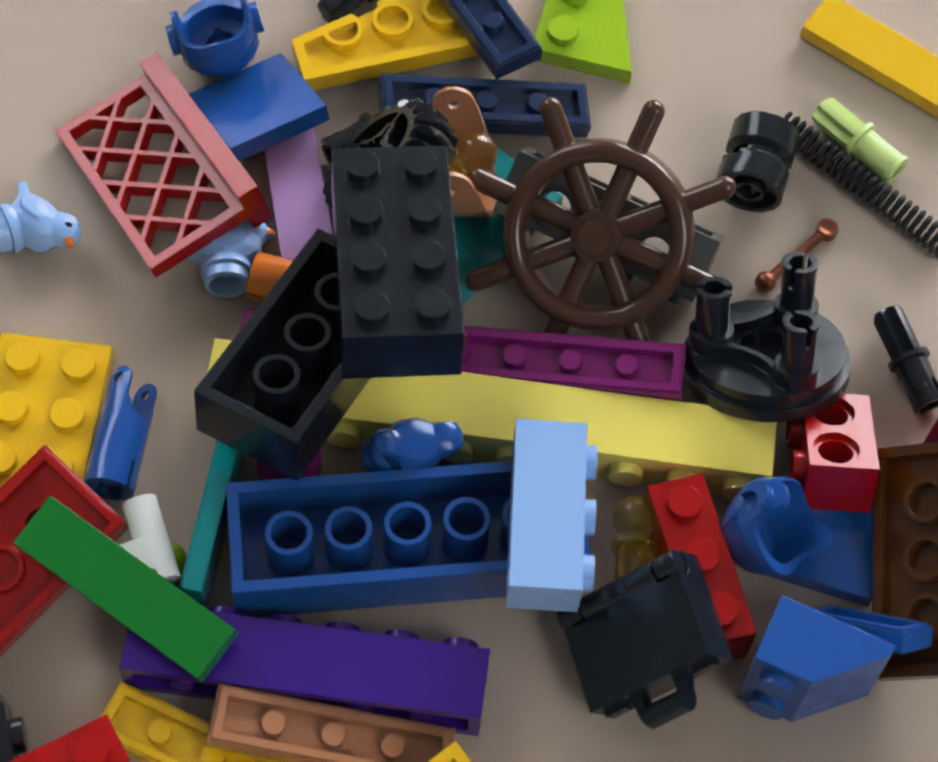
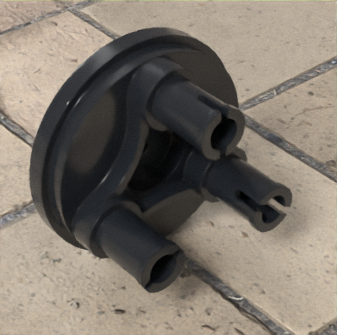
M792 252L783 257L781 293L777 295L775 300H746L730 304L732 284L728 280L712 276L702 278L697 282L695 319L690 323L689 336L684 343L686 344L683 378L690 390L701 401L722 413L745 420L786 422L818 414L835 404L842 397L850 380L851 356L841 332L833 323L818 313L819 302L814 294L819 263L815 256L811 255L808 258L807 268H805L807 255L805 252Z

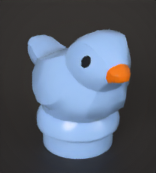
M26 182L18 183V196L11 205L0 204V254L9 251L15 254L24 248L35 252L48 251L54 247L72 249L73 245L80 240L81 229L76 218L68 213L58 212L49 202L31 194Z
M247 219L185 260L195 262L201 267V279L204 281V287L209 294L219 298L237 297L246 292L253 260L258 252H262V246L275 236V231L268 228L265 223L254 229Z

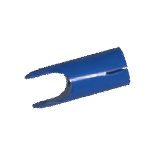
M128 366L119 367L110 377L83 480L99 497L110 500L131 499L134 495L157 397L156 387L153 384H145L136 392L132 404L129 389L133 372Z

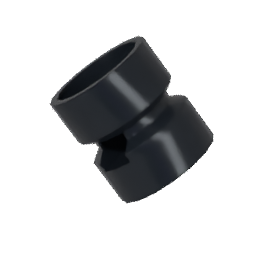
M750 111L742 113L735 118L726 146L727 155H723L716 177L729 176L736 183L734 195L725 199V202L749 212H767L780 206L789 177L788 170L792 167L800 140L798 130L790 121L765 111Z

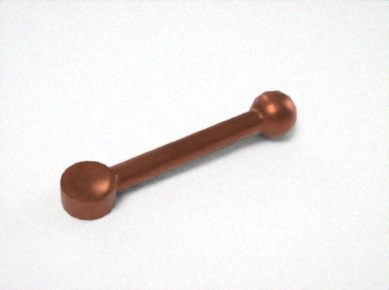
M828 218L820 220L815 234L793 252H805L808 254L822 241L831 242L838 233V224ZM782 261L771 271H763L756 276L755 286L759 291L768 293L774 289L776 280L782 275Z

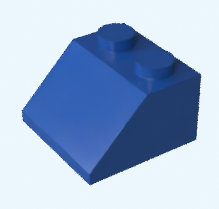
M781 595L737 698L748 702L749 708L760 716L772 720H779L782 717L793 722L868 696L892 656L896 645Z

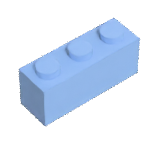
M516 419L512 447L505 608L578 612L582 592L593 591L595 556L584 555V535L594 536L596 500L585 499L586 481L596 480L598 447L596 445H587L588 423Z

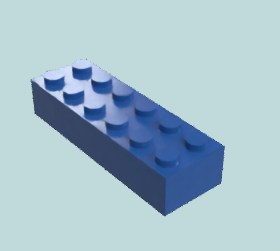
M512 461L300 477L298 481L292 478L226 483L234 607L242 611L245 616L264 617L273 613L301 614L506 597ZM584 535V555H590L588 535Z

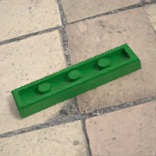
M51 495L13 542L33 559L202 683L239 635L229 624Z

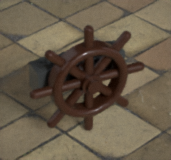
M554 97L545 98L540 103L539 110L552 142L553 151L545 155L530 147L519 150L506 180L481 168H474L467 175L476 191L497 200L493 211L505 216L503 222V244L506 258L468 272L465 277V284L469 290L478 292L514 278L528 300L550 317L543 331L545 333L567 334L570 326L586 330L622 328L626 339L651 341L643 319L653 314L666 301L681 304L684 298L693 302L697 297V282L702 278L715 276L708 272L725 236L696 224L693 211L730 198L736 191V183L729 176H721L685 190L672 170L661 159L648 151L665 114V108L658 100H649L644 104L628 142L608 138H592L575 142L560 101ZM599 162L617 165L610 182L606 183L587 174L584 164ZM637 175L651 186L660 200L650 203L630 193ZM553 191L564 194L570 202L571 209L547 199L548 194ZM535 230L554 238V240L531 248L530 236L534 235ZM651 237L664 240L669 246L668 254L645 244V240ZM569 257H575L576 259L562 291L553 286L540 270V268ZM597 265L613 304L598 305L581 302ZM633 276L651 283L645 291L634 297L629 284Z

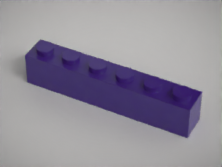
M215 605L211 606L209 611L233 627L239 635L202 683L130 629H127L119 669L123 682L139 690L215 700L218 683L454 728L456 729L455 733L479 736L490 649L481 648L475 641L470 639L450 637L446 638L443 642L422 640L416 633L407 630L391 629L387 630L385 634L363 632L358 626L348 622L332 621L327 623L326 626L304 624L301 619L289 614L273 613L268 615L267 618L245 616L242 611L234 607Z

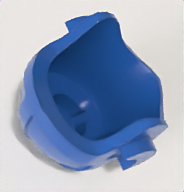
M201 0L192 5L183 14L181 19L177 11L169 12L172 24L166 25V32L173 55H182L184 63L190 69L209 77L227 78L234 76L237 72L244 69L252 61L260 43L258 33L264 32L256 1L248 3V0Z
M759 477L746 483L734 496L722 520V531L731 558L747 572L770 575L774 578L785 577L791 574L808 557L814 561L822 551L830 547L833 540L830 529L813 514L801 483L789 477Z

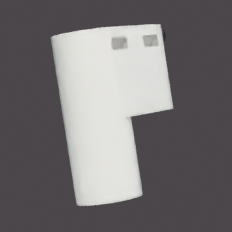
M143 494L127 500L122 506L133 540L120 544V546L172 584L178 582L181 579V575L156 495Z

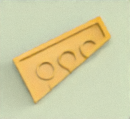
M381 0L376 2V9L359 17L353 14L346 15L292 39V51L298 72L314 91L380 77V74H395L479 56L439 0Z

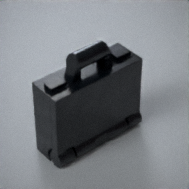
M672 549L582 597L578 612L557 611V619L562 628H564L590 713L605 715L606 718L614 719L635 708L642 722L649 728L656 729L695 709L697 704L694 690L695 678L733 660L698 557L694 554L683 551L678 552ZM676 688L677 691L652 703V699Z

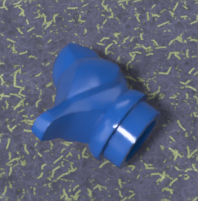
M418 417L392 422L390 428L377 430L373 433L372 437L366 439L362 446V458L368 472L435 467L442 458L454 455L464 446V436L457 422L432 423Z

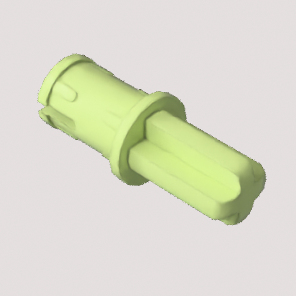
M831 97L826 100L824 99L812 114L813 122L845 148L846 157L849 155L856 157L872 172L879 175L882 180H885L886 185L893 182L908 164L909 158L906 155H902L875 132L876 125L872 122L863 123L836 99Z

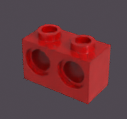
M843 394L835 404L818 414L799 420L786 421V446L795 447L791 451L789 478H793L801 483L811 509L870 513L880 465L869 395Z

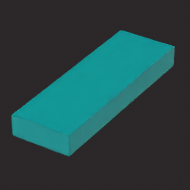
M216 440L179 585L180 590L205 608L208 606L228 526L226 483L239 482L245 458L243 453Z

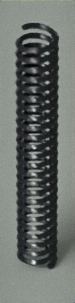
M788 112L783 118L788 120L792 116V112ZM796 116L791 120L800 136L796 150L797 154L802 153L803 158H809V163H815L816 168H822L823 173H828L829 178H835V182L841 183L842 188H848L849 193H855V197L861 198L862 203H868L869 208L875 207V213H881L882 218H888L889 223H895V228H901L902 233H908L909 238H915L916 243H922V248H928L929 254L935 253V257L938 259V245L934 247L938 241V231L927 242L938 228V221H934L928 231L921 237L923 231L932 222V215L928 216L914 232L916 226L925 217L926 210L921 211L913 223L907 227L910 220L919 211V205L914 206L906 218L900 222L913 204L912 200H909L893 218L895 212L905 202L906 195L900 196L892 209L887 212L889 206L899 195V190H895L885 204L880 207L881 203L893 189L892 185H888L873 203L875 197L885 187L886 181H880L871 195L867 197L869 191L879 181V175H875L860 193L861 188L871 178L872 170H868L863 175L866 165L858 168L859 160L854 161L850 165L853 157L849 155L844 159L846 150L841 151L837 155L839 145L832 148L833 141L826 142V135L819 138L820 132L815 131L812 133L813 126L806 128V121H802L799 124L800 116ZM807 140L804 147L800 149L801 145ZM814 144L811 151L807 153L808 149ZM820 150L817 157L813 159L814 155ZM827 154L825 160L820 163L821 159ZM835 157L831 166L826 168L828 163ZM841 163L838 170L833 173L834 169ZM849 166L845 174L840 178L841 173ZM858 168V170L855 172V174L853 175V177L851 178V180H850L849 182H847V179H848V178L854 173V171ZM863 175L858 185L853 188L855 182Z

